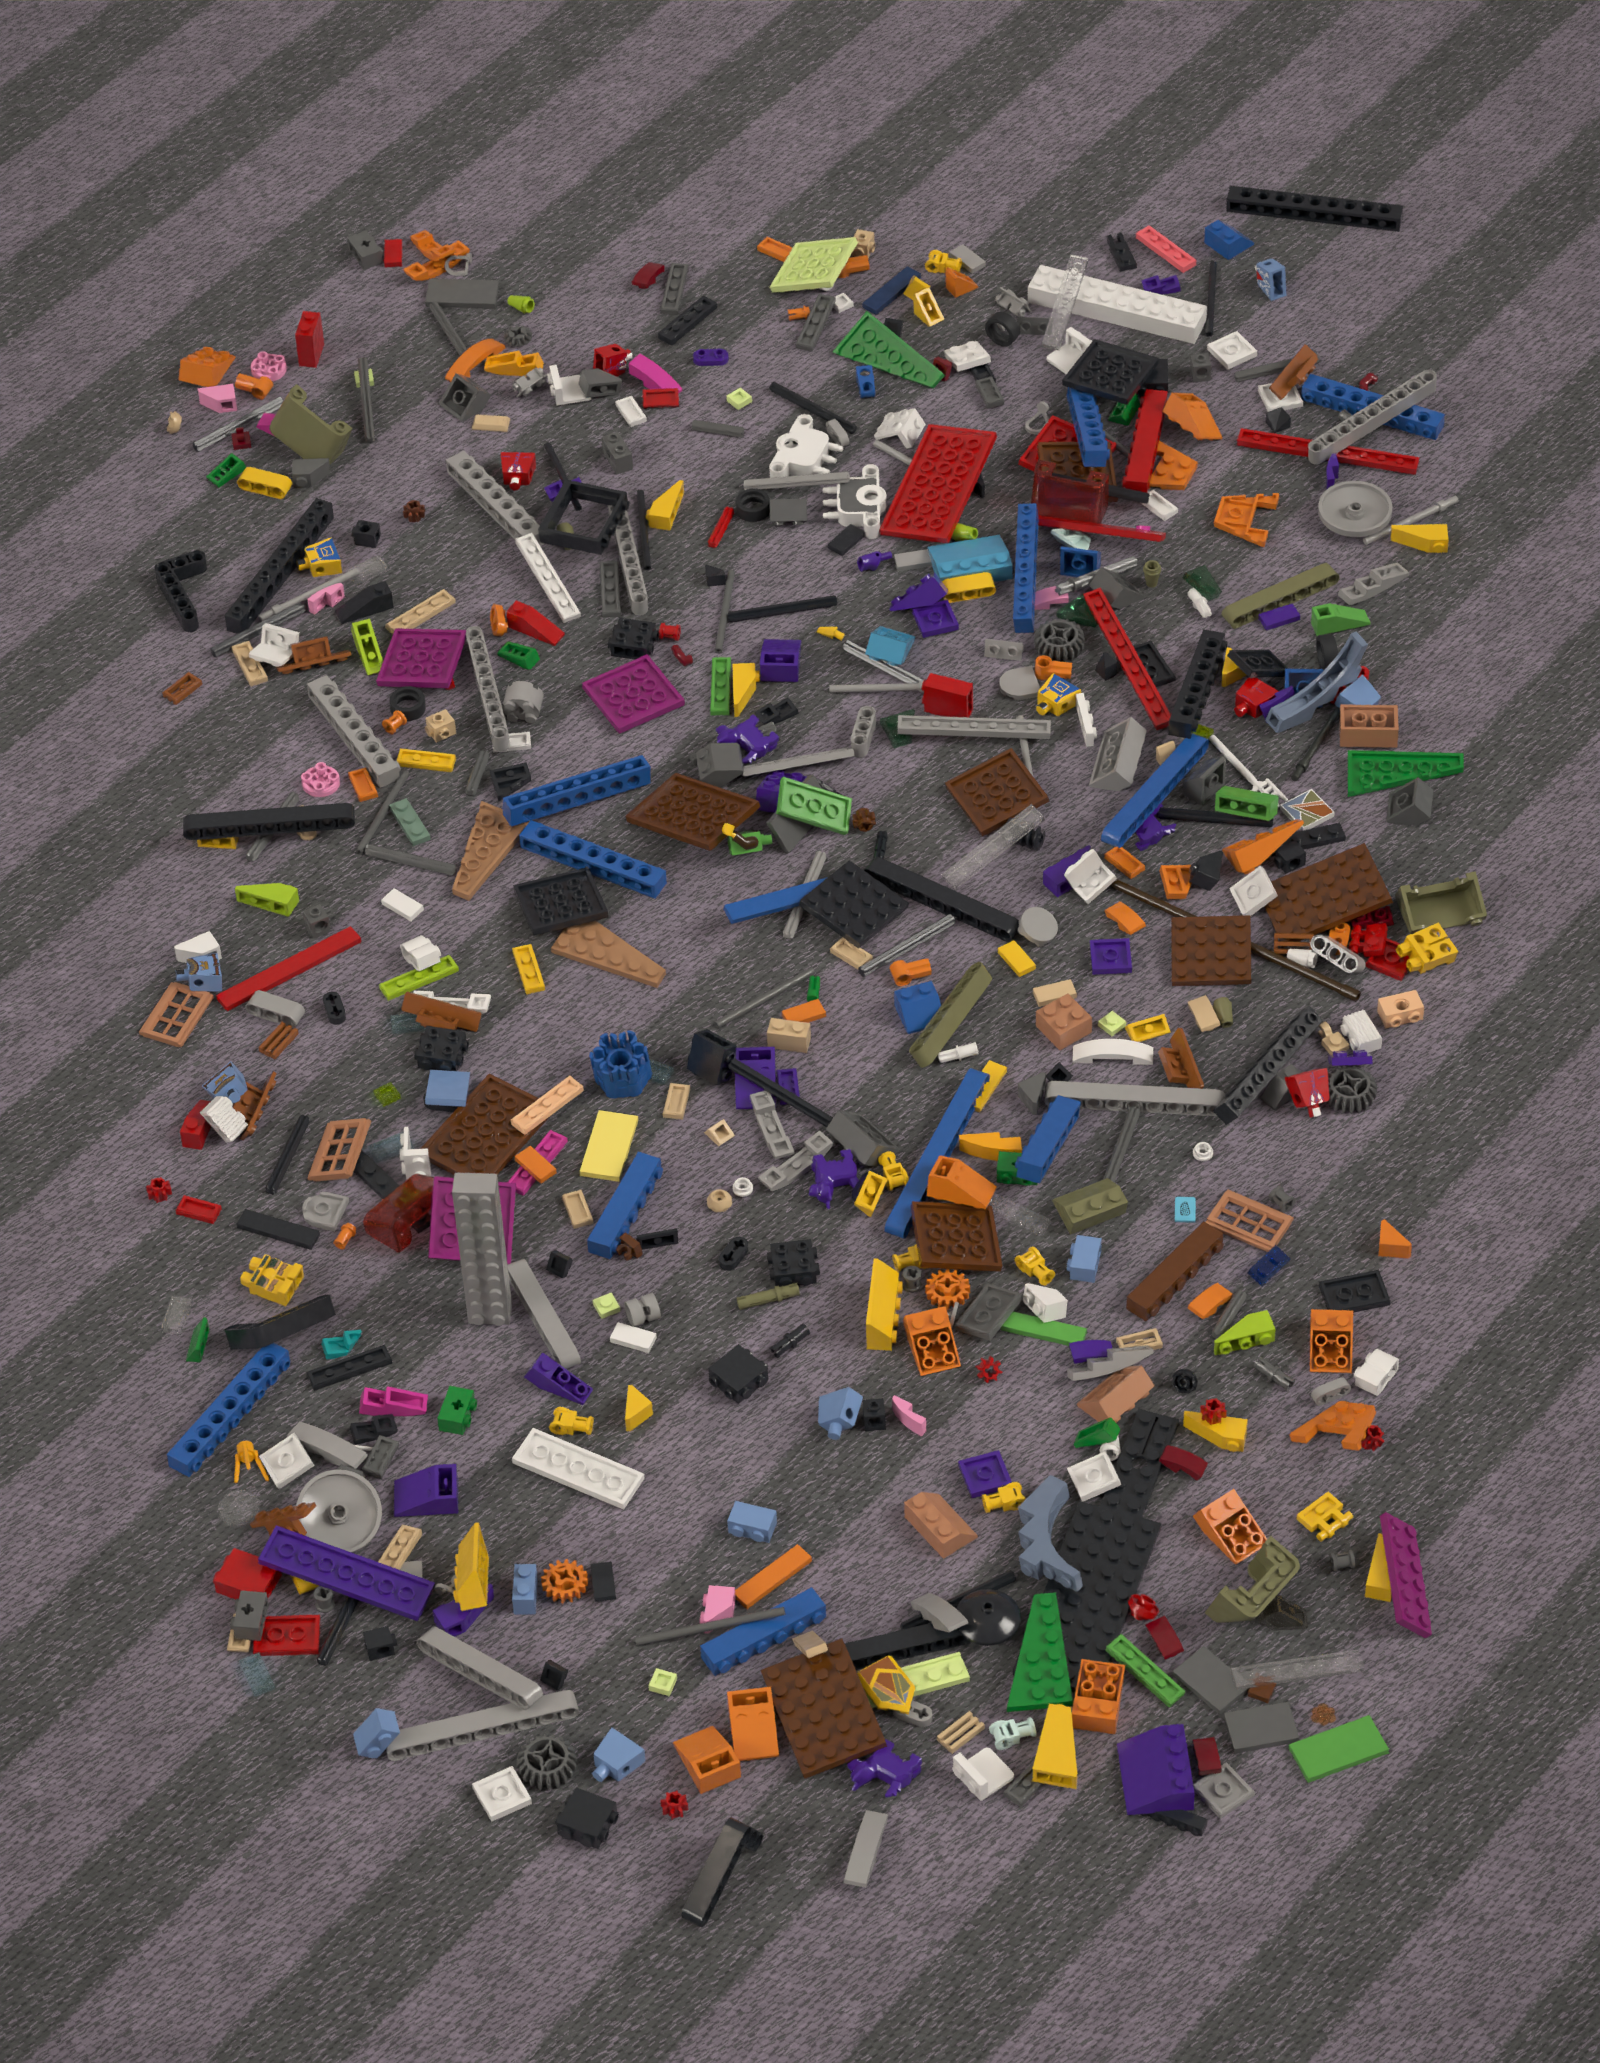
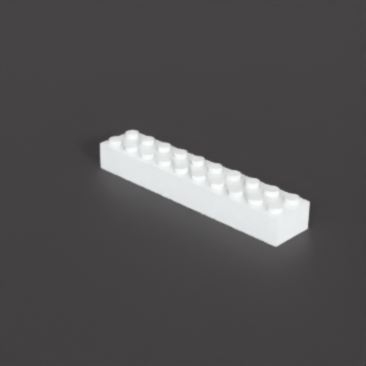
M1043 265L1039 266L1028 286V303L1195 344L1207 320V306Z

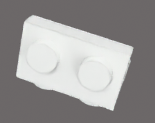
M1070 327L1066 330V344L1049 354L1047 361L1067 374L1092 340H1089L1080 332Z
M557 365L549 366L550 373L547 374L548 384H551V396L555 397L556 405L591 400V397H585L578 384L580 375L560 378Z
M915 408L904 409L896 413L891 412L884 417L874 437L878 440L897 435L908 449L913 447L926 424Z
M265 623L262 626L261 643L249 652V657L255 661L267 662L276 667L283 666L293 657L290 644L299 642V632Z
M1094 849L1085 852L1081 859L1069 866L1064 874L1073 890L1087 904L1093 901L1117 879L1103 864Z
M404 1127V1133L400 1134L401 1146H404L400 1149V1161H404L402 1162V1174H406L407 1182L431 1181L428 1149H411L409 1127Z
M984 1748L968 1760L961 1753L953 1757L952 1769L954 1774L961 1779L980 1801L1014 1779V1773L990 1748Z

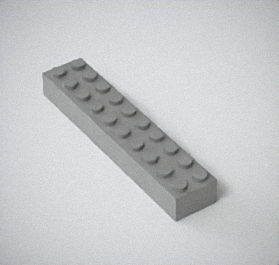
M455 1173L452 1195L468 1324L510 1325L512 1301L497 1174Z

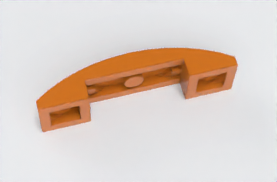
M426 230L410 236L411 241L420 252L432 261H439L455 253V249L448 244L441 246L435 242L433 235Z
M459 240L449 245L455 249V253L450 256H466L470 252V249ZM450 256L439 261L431 260L423 265L416 262L403 270L416 281L432 279L446 272L445 262ZM462 259L451 260L449 262L450 269L456 266Z
M485 339L474 344L455 361L447 372L445 379L451 382L456 373L470 377V371L489 355L499 354L505 349V345L494 339Z

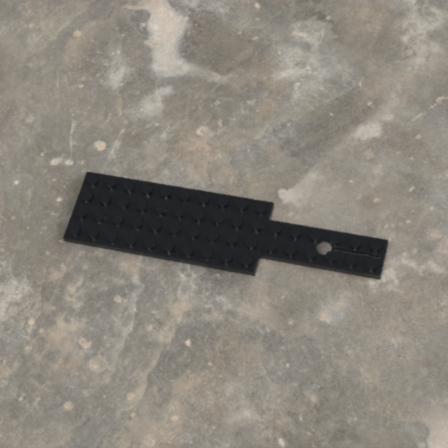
M1138 1409L1115 1467L1121 1485L1106 1491L1100 1506L1079 1501L1058 1554L1067 1564L1080 1571L1083 1586L1077 1592L1071 1588L1064 1587L1054 1579H1048L1043 1594L1056 1592L1070 1687L1073 1692H1076L1082 1659L1107 1663L1111 1661L1112 1656L1105 1651L1106 1647L1123 1630L1130 1611L1128 1600L1131 1595L1137 1593L1162 1528V1523L1145 1519L1143 1515L1163 1466L1159 1459L1164 1448L1167 1445H1171L1179 1425V1419ZM1142 1458L1147 1461L1148 1466L1135 1469L1132 1461ZM1019 1655L1013 1668V1675H1015Z

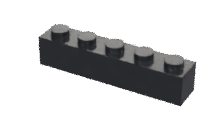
M1183 1809L1140 1814L1141 1816H1150L1155 1821H1163L1168 1826H1176L1181 1831H1189L1194 1836L1203 1835L1208 1821L1207 1818Z

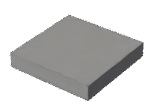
M1227 1762L1221 1765L1222 1773L1208 1774L1193 1784L1194 1792L1220 1819L1255 1796V1791Z

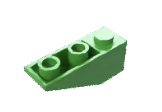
M1330 603L1312 607L1311 624L1317 636L1371 624L1365 610Z

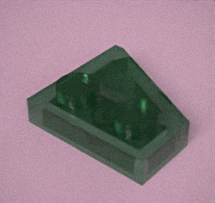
M1205 565L1185 572L1182 577L1209 601L1218 598L1222 592Z
M1083 594L1056 611L1057 618L1068 619L1071 622L1075 621V623L1094 628L1098 626L1084 600Z
M914 709L880 719V725L894 749L912 744V734H898V715L915 716Z

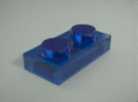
M1275 1245L1247 1273L1263 1287L1290 1261V1258Z

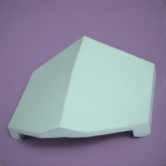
M1062 528L1052 529L1051 531L1054 538L1066 547L1089 549L1092 538L1080 531Z

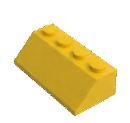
M876 1258L873 1260L866 1319L867 1349L892 1351V1344L897 1343V1331L894 1330V1327L899 1326V1314H896V1310L901 1308V1298H898V1294H902L903 1281H899V1273Z
M478 1522L474 1523L459 1544L458 1554H455L457 1566H455L456 1578H454L456 1590L453 1591L455 1602L460 1604L461 1611L487 1606L489 1556Z

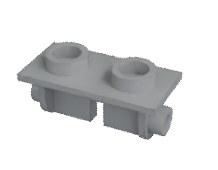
M1000 287L1002 294L997 295L995 298L998 305L1006 310L1008 309L1016 316L1024 317L1026 310L1031 312L1026 299L1023 297L1018 298L1010 289L1005 290Z
M534 368L526 374L529 380L522 376L514 381L512 388L519 392L516 397L518 398L522 395L525 397L533 391L534 387L540 388L546 383L545 379L548 373L543 375L542 368Z
M985 639L984 657L1021 661L1024 645L1020 642Z

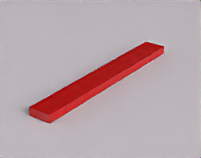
M1038 515L1039 526L1161 542L1166 537L1165 532Z
M350 926L217 994V1000L226 1011H229L249 1001L255 991L266 992L361 943V937Z

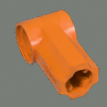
M867 255L849 258L838 278H846L850 273L870 270Z
M240 373L236 377L235 388L251 392L255 398L260 400L266 397L274 385L272 380L266 376H261L258 379Z
M1045 655L1036 658L1034 673L1037 679L1047 680L1053 673L1061 678L1071 679L1072 663L1052 661L1050 657Z
M927 958L909 963L897 960L889 968L896 985L900 987L908 985L912 979L932 975L930 962Z

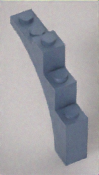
M1357 632L1351 633L1345 645L1330 665L1297 694L1271 707L1265 721L1276 733L1311 720L1316 707L1333 701L1339 687L1357 680L1362 669L1359 663L1368 646L1366 641Z
M1049 1475L1018 1507L1020 1520L1025 1525L1018 1532L1021 1546L1025 1549L1019 1556L1021 1570L1025 1575L1032 1576L1038 1580L1045 1575L1049 1579L1060 1582L1064 1587L1078 1592L1083 1586L1080 1571L1067 1564L1058 1555L1051 1543L1054 1521L1060 1509L1070 1498L1066 1482Z

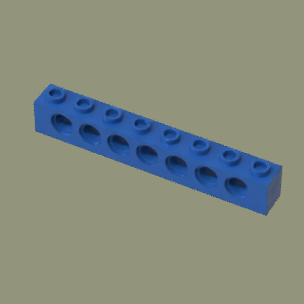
M1310 374L1302 386L1301 398L1303 401L1340 412L1345 409L1354 415L1384 395ZM1413 405L1383 425L1436 440L1444 427L1445 414Z
M1068 387L1067 400L1084 467H1106V460L1110 458V450L1107 449L1108 443L1105 440L1101 414H1098L1099 407L1096 405V397L1093 394Z
M1037 503L1018 504L1013 607L1015 633H1034L1039 524Z
M640 755L504 797L503 816L512 827L650 784L651 766L644 756Z
M530 820L519 835L520 847L522 849L575 869L588 867L591 875L655 899L667 884L666 870L660 867L652 866L643 861L628 857L625 854H620L609 848H604L593 842H588L574 835L548 827L542 823Z
M275 1343L262 1347L167 1453L169 1467L188 1477L197 1472L202 1462L213 1454L214 1449L219 1443L225 1441L227 1434L232 1428L238 1426L240 1419L251 1411L254 1403L264 1396L269 1386L274 1385L278 1376L289 1368V1351Z

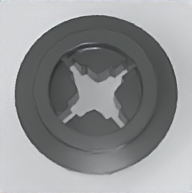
M516 324L515 327L509 326V330H505L504 341L508 345L515 347L524 346L532 339V332H530L529 328H525L524 325L517 326Z

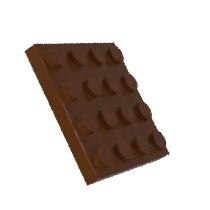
M1038 442L1037 450L1041 477L1044 471L1117 486L1110 442H1107L1110 458L1106 460V467H1084L1078 442ZM1042 481L1045 503L1118 502L1116 497Z
M1012 748L945 782L947 790L982 837L1004 826L1010 817L1015 820L1049 802L1047 794Z
M1250 915L1171 917L1172 986L1251 984Z
M912 1201L911 1213L921 1268L1001 1272L1003 1265L992 1206L988 1205L986 1209H977L965 1204Z

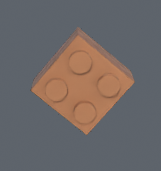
M1067 993L1036 1011V1027L1059 1050H1062L1092 1033V1017Z

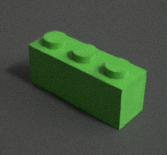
M1223 786L1216 792L1215 811L1270 821L1277 815L1279 796Z

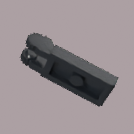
M1121 232L1117 233L1119 243L1114 244L1112 235H1107L1109 250L1119 271L1136 269L1137 263L1127 242H1125L1123 234Z

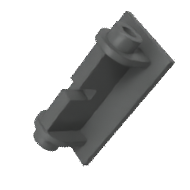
M1017 316L1020 334L1052 336L1053 318Z

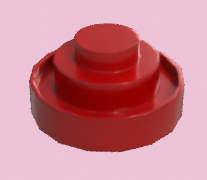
M1133 1594L1128 1600L1132 1616L1137 1620L1155 1619L1159 1613L1155 1601L1147 1595Z

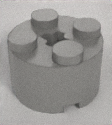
M515 681L511 686L508 685L502 705L503 712L507 715V720L516 722L520 719L528 723H535L539 717L544 694L539 687L537 690L530 682Z

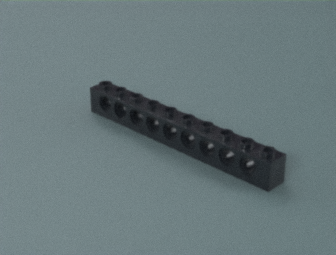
M1230 185L1226 212L1399 232L1403 216V205Z
M319 498L313 501L225 614L227 631L238 634L253 624L258 615H260L297 567L296 560L305 557V548L315 544L333 521L334 513L331 502Z

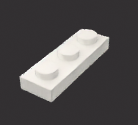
M1084 693L1076 694V709L1086 747L1094 746L1097 732L1096 727H1092V713L1089 714L1088 712L1090 711L1089 700H1085Z

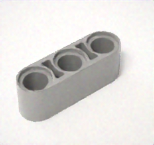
M863 706L859 709L851 735V748L854 749V757H864L869 751L876 727V710L871 706Z
M1316 935L1311 939L1310 946L1314 952L1345 972L1359 974L1365 969V961L1362 957L1331 937ZM1322 940H1324L1325 945H1324V947L1321 949V948H1320V942H1321ZM1337 950L1340 951V957L1338 959H1336L1335 956ZM1353 960H1355L1356 966L1354 969H1352L1351 963Z
M260 990L255 991L245 1006L247 1012L253 1016L278 1024L284 1022L286 1026L290 1025L292 1028L297 1026L305 1014V1009L301 1004Z

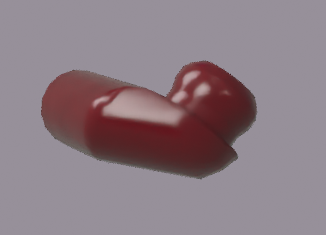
M1367 373L1360 380L1359 388L1368 391V385H1374L1378 377L1374 373Z
M675 644L671 647L672 653L682 666H688L693 663L692 656L690 654L685 656L679 645Z

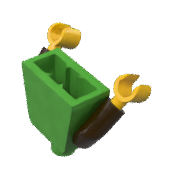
M725 823L722 828V833L728 836V847L731 855L762 851L763 845L772 844L771 833L760 834L759 830L738 833L734 830L735 826Z

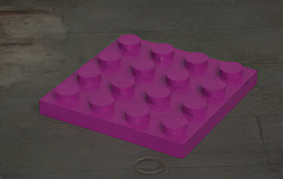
M395 628L376 680L377 685L384 687L449 688L466 641V630Z
M648 654L582 683L583 690L619 734L685 705L684 698Z
M437 1176L433 1178L428 1259L461 1261L452 1195L454 1178ZM498 1182L508 1265L511 1264L516 1183Z

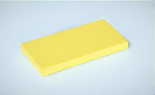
M598 1111L580 1169V1176L620 1182L637 1127L638 1116Z

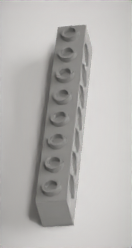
M462 451L446 459L447 473L508 534L516 539L533 533L540 546L545 544L540 542L538 532L540 525L535 521L534 517L530 516L524 507L515 501L513 496L508 495L503 486H499L491 475L489 476L484 468L475 462L472 456Z
M326 675L307 683L309 698L361 765L367 768L369 775L379 788L397 781L400 777L399 771H401L399 763L392 759L388 749H384L381 740L374 736L371 727L366 726L363 717L356 713L353 704L348 703L345 694L338 690L335 681H331Z

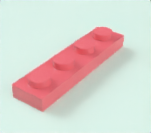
M1147 226L1136 233V239L1182 273L1196 266V259L1151 226Z

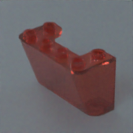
M1038 460L1034 470L1031 504L1037 503L1038 515L1101 524L1108 508L1109 474L1091 471L1086 483L1051 476L1056 463ZM1046 466L1049 470L1042 471V467ZM1101 478L1102 481L1094 482L1092 481V479Z
M419 1173L412 1175L368 1211L363 1220L365 1232L398 1253L408 1247L412 1241L410 1226L431 1209L434 1177Z

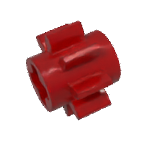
M162 1177L151 1179L150 1185L146 1186L149 1200L154 1199L157 1203L167 1201L168 1195H172L169 1180L165 1181Z
M989 1356L987 1360L981 1357L980 1365L975 1366L980 1370L977 1376L979 1378L984 1377L986 1383L990 1379L997 1381L998 1373H1003L998 1369L1001 1363L999 1361L993 1363L994 1359L992 1356ZM991 1366L993 1369L989 1370L987 1373L985 1369H989Z
M1217 1398L1206 1399V1406L1201 1405L1200 1407L1202 1420H1206L1210 1425L1221 1424V1417H1227L1225 1403H1221Z
M1371 1425L1365 1431V1440L1361 1441V1445L1365 1450L1372 1449L1375 1451L1377 1447H1381L1384 1443L1382 1439L1384 1432L1377 1425Z
M677 1790L671 1793L667 1792L666 1799H661L663 1815L668 1814L672 1820L677 1817L683 1818V1810H689L686 1795H681Z

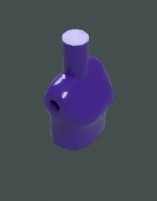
M874 551L860 556L857 560L858 568L861 572L866 570L875 571L881 561L892 558V553L890 551L885 553Z

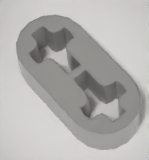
M836 419L827 421L825 424L826 430L834 442L843 447L849 445L848 435Z
M1338 1378L1315 1388L1311 1393V1397L1316 1405L1322 1406L1346 1396L1351 1391V1386L1345 1378Z
M912 1700L909 1714L893 1710L896 1718L918 1727H927L932 1723L933 1718L930 1707ZM926 1714V1716H924L922 1719L919 1718V1716Z

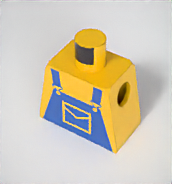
M332 538L307 546L305 548L306 558L296 560L299 571L309 568L313 577L342 573L341 560Z
M1053 673L1038 691V706L1036 710L1042 716L1048 711L1056 716H1060L1076 706V694L1081 693V689Z

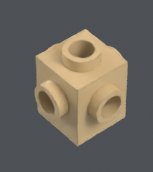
M857 229L854 237H856L858 243L851 256L867 255L869 258L870 254L875 250L874 232Z
M446 709L426 717L427 726H425V731L435 742L456 734L455 720Z

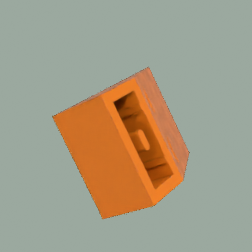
M203 347V349L181 359L179 380L204 387L216 386L236 356L230 355L227 351L218 352L213 351L211 347Z
M1171 393L1162 411L1168 415V419L1178 422L1182 429L1192 432L1193 437L1198 440L1208 439L1213 441L1214 439H1222V435L1203 400L1193 393Z
M939 1155L928 1177L927 1196L933 1197L936 1200H947L955 1204H965L977 1209H986L997 1186L961 1160Z
M946 1306L905 1315L903 1324L920 1376L961 1367Z
M1311 1309L1310 1372L1352 1373L1353 1311Z
M1235 1489L1230 1490L1193 1515L1203 1533L1235 1565L1261 1549L1267 1540Z
M1081 1660L1072 1709L1073 1729L1109 1734L1116 1733L1125 1665Z
M771 1687L727 1692L733 1749L738 1760L746 1761L779 1757Z
M714 1726L673 1742L700 1794L741 1778L740 1761L731 1745Z

